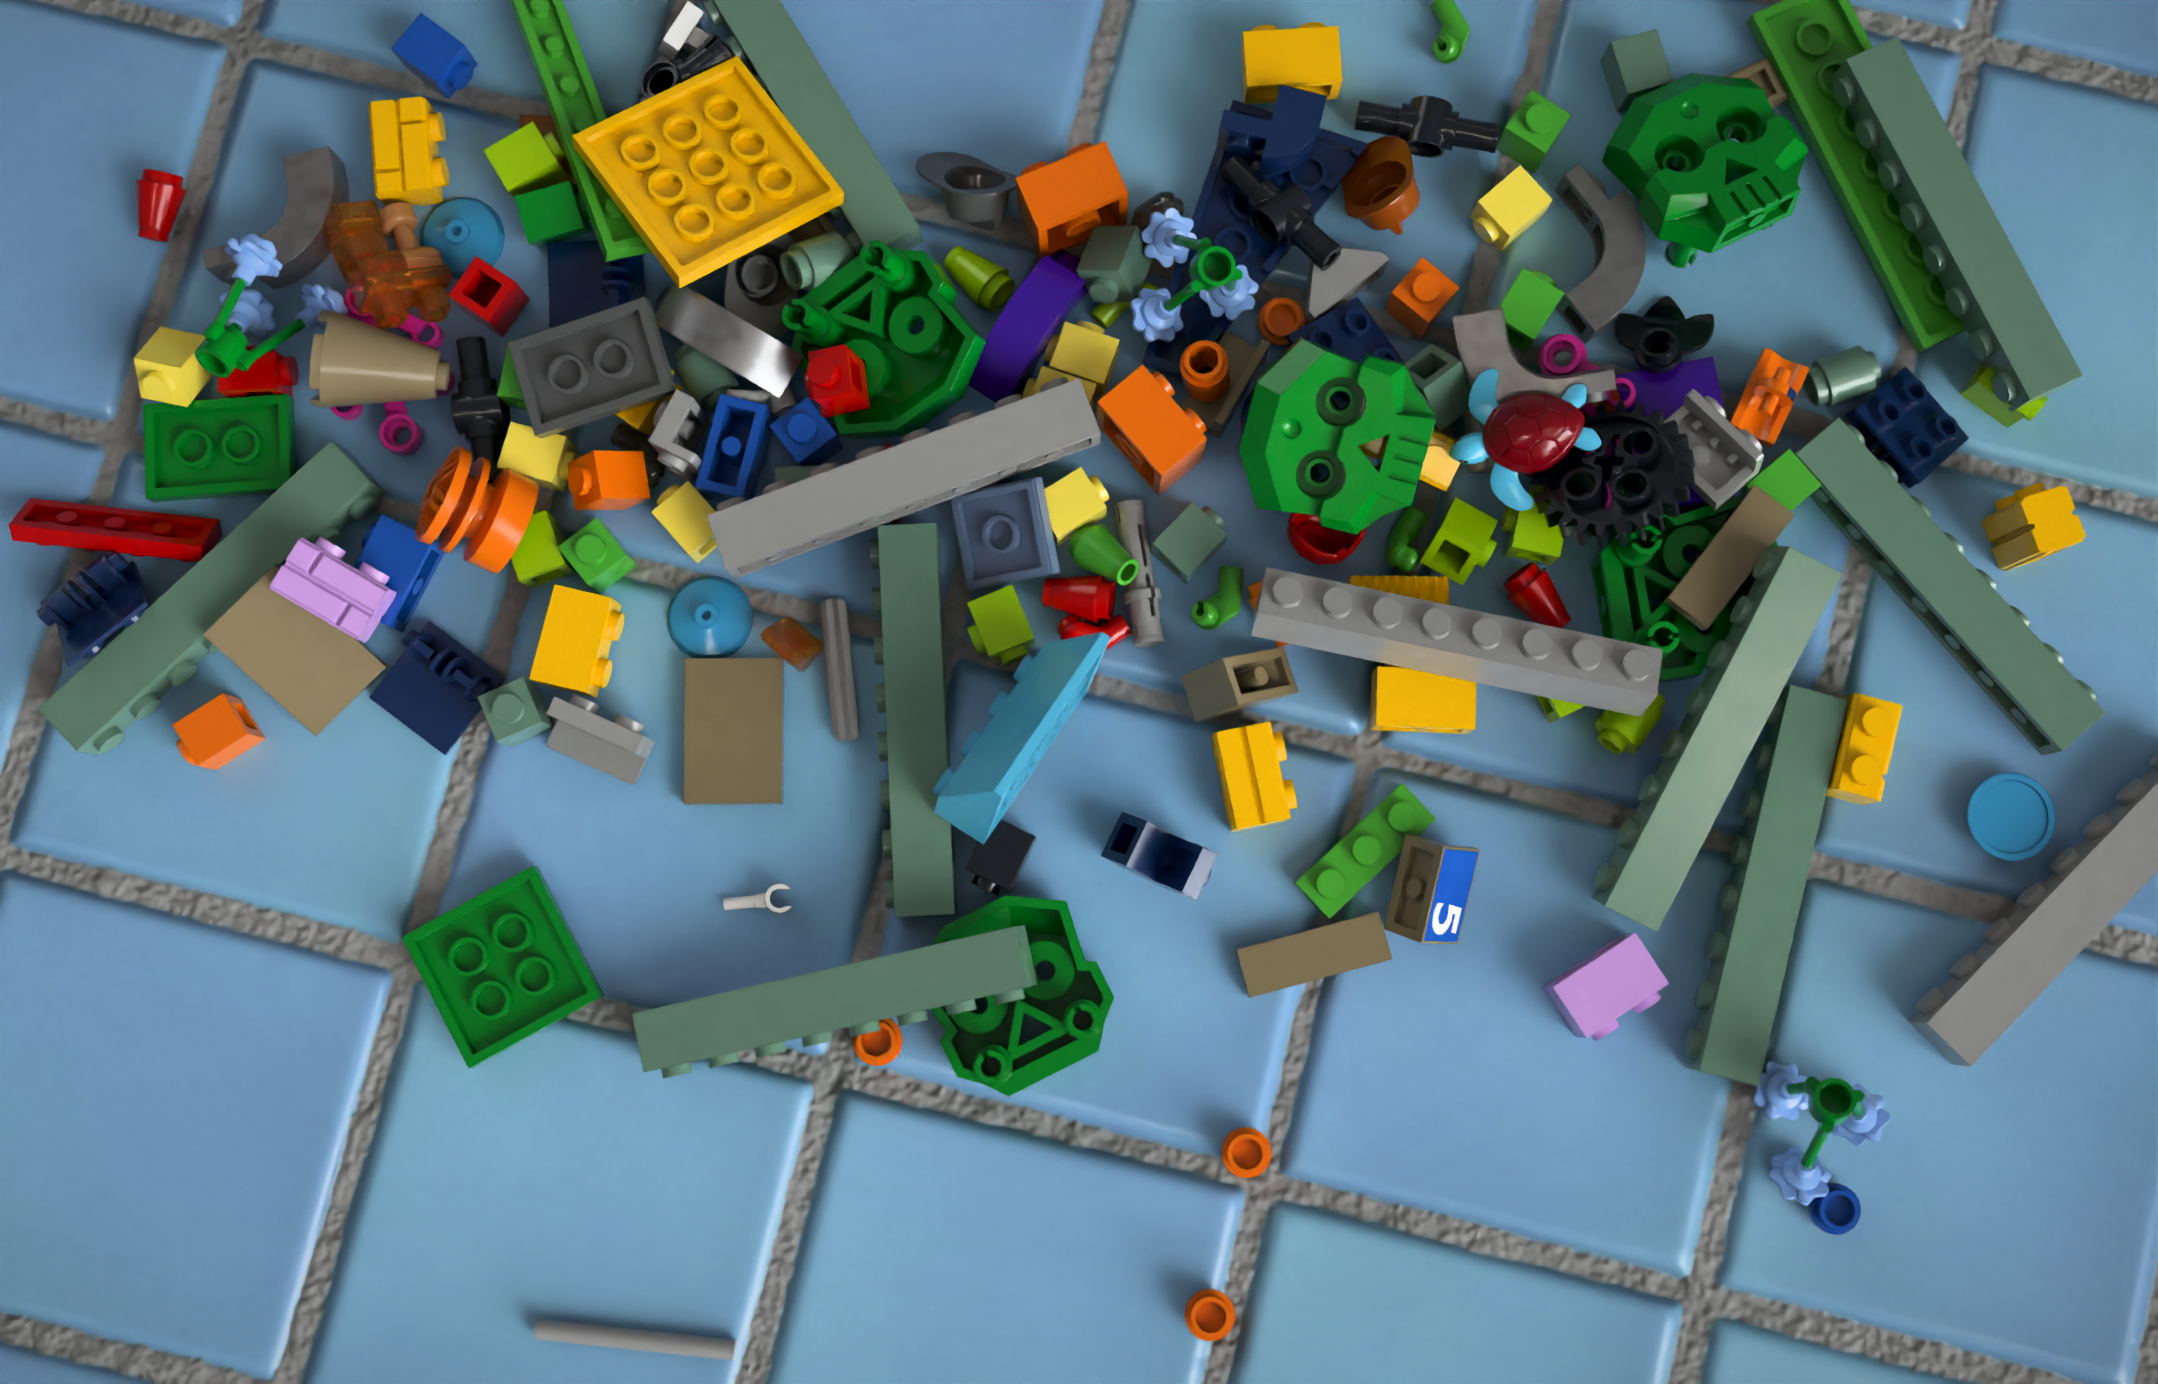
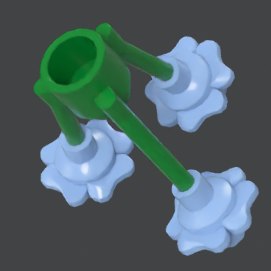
M1172 207L1167 208L1164 215L1160 212H1153L1150 216L1149 225L1141 232V240L1148 243L1144 247L1145 256L1155 258L1161 266L1168 268L1171 267L1174 261L1180 264L1186 262L1190 249L1196 250L1197 254L1191 260L1189 266L1192 281L1173 297L1165 288L1157 291L1143 288L1139 292V298H1135L1130 302V307L1134 314L1132 326L1136 331L1143 333L1144 339L1147 342L1158 339L1167 343L1173 341L1175 332L1182 330L1184 327L1180 318L1181 304L1199 291L1200 299L1208 304L1213 317L1218 318L1225 312L1226 318L1234 321L1241 312L1254 308L1255 300L1252 295L1258 291L1259 287L1249 277L1246 266H1236L1232 253L1226 248L1212 246L1209 238L1205 237L1198 240L1196 235L1190 232L1193 228V220L1182 217Z
M247 234L240 240L229 238L228 245H226L224 250L232 256L237 265L232 275L235 281L228 290V293L220 295L219 300L222 305L213 322L203 332L206 339L196 349L195 357L205 370L215 376L226 378L236 367L242 371H247L258 358L302 329L309 331L317 325L325 330L327 322L317 321L322 309L346 315L348 308L344 305L343 297L339 292L333 291L330 286L322 288L318 284L311 286L306 283L301 286L303 292L301 300L304 304V310L295 315V321L250 351L246 350L248 341L243 335L245 332H251L259 337H263L267 330L275 328L276 322L272 317L274 308L269 300L264 298L260 291L254 289L244 290V287H250L256 276L278 277L283 265L276 259L277 250H275L273 242L260 238L256 234Z
M1767 1062L1764 1065V1073L1762 1072L1759 1086H1755L1756 1091L1752 1099L1753 1103L1757 1107H1764V1114L1768 1119L1783 1117L1789 1121L1796 1120L1799 1114L1798 1109L1804 1110L1808 1108L1811 1116L1819 1122L1818 1129L1806 1152L1803 1153L1799 1148L1791 1147L1787 1153L1773 1156L1771 1165L1774 1169L1771 1170L1768 1176L1769 1180L1779 1187L1781 1196L1784 1199H1797L1800 1204L1808 1205L1815 1197H1825L1829 1192V1187L1826 1183L1830 1180L1831 1173L1820 1164L1818 1154L1831 1131L1834 1136L1845 1137L1854 1146L1859 1147L1864 1144L1865 1137L1871 1142H1878L1881 1138L1882 1128L1890 1121L1891 1117L1887 1111L1882 1109L1885 1104L1884 1098L1881 1095L1868 1093L1862 1085L1851 1087L1846 1081L1839 1078H1829L1819 1082L1815 1077L1797 1076L1798 1068L1793 1063L1779 1065L1774 1062Z

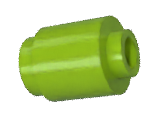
M1658 693L1641 717L1605 710L1594 724L1599 733L1597 736L1598 741L1606 749L1618 755H1621L1623 751L1631 754L1635 753L1663 717L1661 710L1666 704L1664 698Z

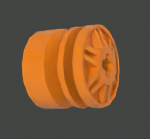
M461 446L455 447L448 455L442 467L435 472L425 491L415 530V540L429 545L439 536V550L449 553L464 536L466 537L463 551L464 561L491 573H499L514 554L525 533L537 501L538 482L514 470L505 468L489 484L490 460L485 457H478L471 465L472 452Z

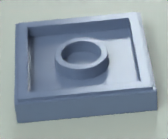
M1042 477L982 488L950 499L967 591L1060 573Z

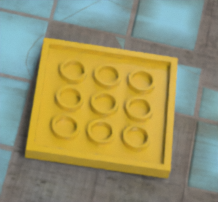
M738 56L572 135L573 148L679 289L844 203V191Z

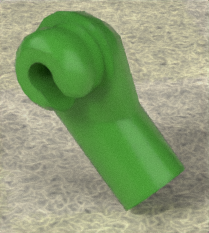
M1434 0L1430 8L1438 19L1441 29L1436 40H1433L1432 53L1439 62L1444 64L1452 63L1463 54L1470 35V26L1454 0Z
M1408 506L1389 534L1386 562L1393 569L1398 567L1405 573L1412 572L1420 560L1418 549L1410 546L1429 519L1428 516L1415 507Z
M1234 566L1220 567L1218 592L1203 602L1198 600L1191 608V618L1201 629H1217L1238 614L1241 605L1243 568Z

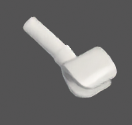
M788 385L780 398L765 389L757 391L728 389L726 392L728 396L761 404L766 403L774 418H780L790 410V407L797 405Z
M775 884L766 893L724 898V909L768 908L769 911L775 914H782L787 912L792 906L776 908L770 902V895L775 890H790V887L785 884Z

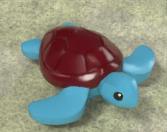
M1488 369L1478 375L1470 391L1468 401L1470 412L1484 425L1483 432H1474L1459 438L1453 444L1449 456L1463 464L1480 463L1490 457L1495 462L1490 476L1492 492L1505 505L1517 511H1526L1534 506V500L1519 482L1518 473L1532 474L1547 470L1568 454L1573 446L1585 451H1593L1601 446V439L1592 428H1584L1585 416L1579 408L1586 402L1587 387L1585 385H1572L1566 390L1561 399L1549 394L1528 392L1512 396L1498 404L1496 389L1499 374L1496 369Z

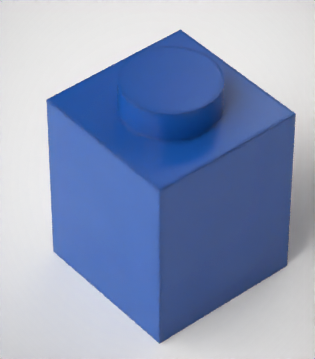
M423 13L418 15L391 48L405 68L448 100L456 90L463 89L470 82L474 68L478 65L463 43Z
M809 397L769 425L777 440L797 466H820L844 448L837 433L824 416H821L820 411Z

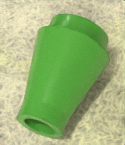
M1086 524L1075 532L1070 541L1069 552L1075 564L1080 568L1112 579L1120 585H1127L1132 582L1139 571L1138 561L1128 554L1112 533L1103 525Z

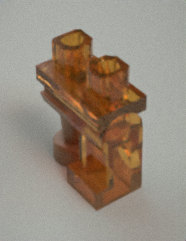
M375 200L333 204L323 235L348 288L356 297L354 303L359 314L372 313L381 329L396 328L404 324L409 314L407 311L409 307H417L423 321L427 323L444 321L451 309L447 288L453 275L448 264H443L440 257L441 253L436 248L430 246L422 247L413 232L418 225V219L412 206L406 202H396L379 210ZM384 236L394 238L397 250H388L389 246Z

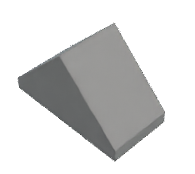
M1342 248L1339 258L1325 271L1320 270L1311 260L1305 325L1347 303L1384 273L1389 258L1383 252Z

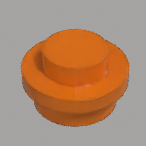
M1284 297L1268 301L1261 308L1258 316V329L1262 337L1269 343L1279 346L1289 345L1290 342L1286 337L1306 324L1305 314L1301 306L1294 300Z
M890 1018L879 1020L880 1031L853 1036L855 1053L863 1062L873 1066H882L890 1063L899 1055L903 1044L902 1032L899 1026Z
M1241 1127L1227 1135L1222 1144L1221 1156L1224 1165L1232 1174L1241 1178H1253L1260 1175L1268 1167L1271 1160V1147L1267 1138L1260 1131L1250 1127Z
M1203 1289L1196 1292L1188 1300L1185 1307V1321L1191 1333L1197 1338L1204 1341H1216L1225 1337L1231 1331L1235 1321V1310L1231 1300L1223 1292L1216 1289Z

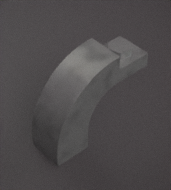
M329 146L282 156L288 187L286 207L278 222L266 233L258 236L273 242L275 250H277L276 259L283 265L278 277L257 276L273 290L293 284L314 271L333 251L344 230L349 210L348 179L344 162ZM226 245L202 250L205 268L223 283L233 285L235 280H233L232 275L237 265L232 256L224 250Z
M1578 164L1564 175L1555 192L1589 233L1594 245L1595 262L1591 275L1567 292L1556 306V310L1582 342L1586 344L1611 324L1635 293L1645 266L1646 237L1640 214L1627 191L1624 189L1609 200L1602 181L1595 174L1587 173Z
M673 282L670 288L665 289L659 295L655 303L654 312L658 327L779 398L804 357L802 354L687 286L679 289L676 283Z
M1503 307L1464 313L1452 317L1459 353L1474 381L1485 370L1492 368L1497 370L1499 376L1496 399L1500 404L1512 396L1528 392L1549 394L1561 399L1566 390L1574 384H1583L1587 387L1586 404L1607 400V391L1617 389L1613 366L1558 376L1541 374L1528 368L1517 358L1511 348Z

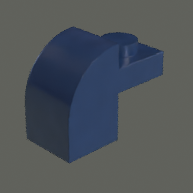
M1280 85L1271 121L1224 110L1219 127L1217 145L1225 147L1226 151L1233 155L1240 154L1242 157H1250L1253 154L1261 155L1259 174L1278 175L1291 171L1305 161L1314 147L1327 96Z
M1122 812L1101 856L1179 895H1186L1197 900L1202 887L1210 878L1211 868L1218 854L1201 845L1176 837L1149 821Z

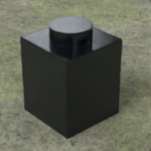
M1000 820L985 844L983 845L978 842L965 869L975 874L971 883L997 896L1002 887L1012 892L1037 840L1036 836Z

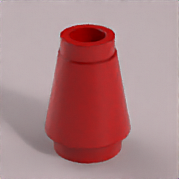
M143 169L141 180H136L138 237L168 243L169 234H171L186 190L182 189L183 177L167 172Z
M1534 561L1520 568L1503 583V587L1508 592L1506 598L1534 623L1563 628L1571 620L1546 568L1539 569Z
M1101 575L1058 577L1056 579L1046 578L1043 587L1042 603L1043 606L1052 607L1053 609L1098 623L1100 619L1110 620L1115 605L1116 584L1115 581L1105 580V577Z

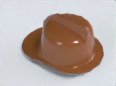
M1385 136L1368 143L1366 151L1342 180L1345 210L1348 216L1355 219L1359 218L1367 227L1376 231L1389 228L1397 235L1403 233V221L1414 212L1420 201V193L1414 178L1412 154L1405 140L1397 136Z

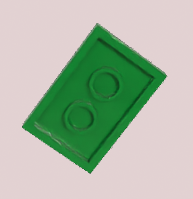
M288 394L195 400L188 407L169 403L143 404L145 498L152 502L273 494L296 473L294 398Z

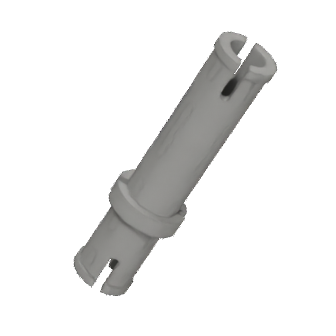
M1137 499L1121 501L1113 505L1118 529V540L1128 554L1139 563V571L1132 582L1125 585L1126 593L1123 594L1124 605L1129 606L1133 629V644L1136 648L1157 646L1160 643H1165L1158 604L1162 600L1161 590L1156 588L1153 576L1152 558L1145 523L1144 502Z

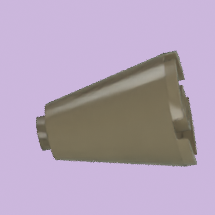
M322 309L319 313L317 321L327 322L325 334L314 333L309 389L319 390V394L310 399L311 405L326 408L429 400L437 398L438 390L447 391L450 378V362L442 361V352L440 350L336 311Z

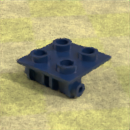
M598 240L548 243L549 329L645 297L644 255L605 262Z
M1358 297L1286 337L1292 345L1302 336L1356 361H1359L1368 353L1404 363ZM1336 391L1331 395L1330 400L1336 408H1343L1347 405L1349 397L1344 391Z
M1906 366L1846 415L1851 425L1862 434L1865 443L1874 436L1877 438L1867 447L1870 452L1880 444L1885 447L1886 451L1877 460H1884L1892 455L1893 458L1887 463L1898 476L1897 482L1899 484L1903 482L1909 489L1915 484L1921 483L1969 439L1956 420L1948 415L1927 391L1924 384Z
M116 550L109 555L102 553L84 568L85 572L79 571L76 574L78 581L90 593L89 595L73 581L68 580L64 583V586L70 594L62 587H59L40 602L42 607L36 611L38 617L46 625L51 626L56 622L65 664L68 667L80 658H88L94 655L103 646L108 636L120 627H128L135 623L148 606L136 563L131 561L128 564L127 560Z
M428 621L420 633L412 629L405 635L402 645L407 648L369 698L441 753L447 755L482 710L477 697L500 687L506 678L434 623Z

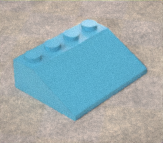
M1103 632L1049 642L1043 645L1036 657L1027 654L1013 675V679L1018 681L1012 692L1008 695L1001 691L988 710L986 716L992 719L983 733L975 729L962 747L960 754L966 757L957 771L948 767L936 784L933 793L939 797L934 813L984 845L1086 695L1111 637Z

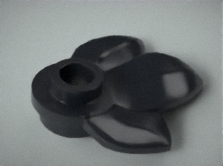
M1664 296L1645 313L1643 318L1637 315L1620 313L1615 324V335L1620 344L1634 352L1635 361L1640 368L1651 373H1665L1675 369L1683 360L1684 355L1702 349L1709 342L1714 331V316L1712 314H1701L1686 319L1673 299L1669 296Z

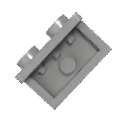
M677 389L671 400L665 399L658 407L653 419V425L656 427L648 441L659 453L657 460L667 466L666 471L692 484L695 477H698L702 462L694 451L710 420L693 397Z
M1692 389L1685 395L1683 405L1664 421L1665 424L1675 420L1679 434L1687 435L1689 448L1693 451L1695 467H1693L1695 484L1689 486L1714 510L1719 508L1759 473L1764 458L1759 441L1749 431L1745 429L1739 431L1726 419V413L1722 406L1710 396L1703 397L1695 389Z
M572 694L569 702L554 696L546 714L557 719V722L549 736L547 747L632 785L636 784L655 744V741L641 735L644 725L620 714L616 715L613 722L596 715L600 707L599 705L575 694Z

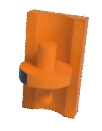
M1767 347L1764 348L1733 410L1729 422L1739 431L1741 429L1749 431L1759 443L1770 448L1775 444L1810 368L1786 360Z

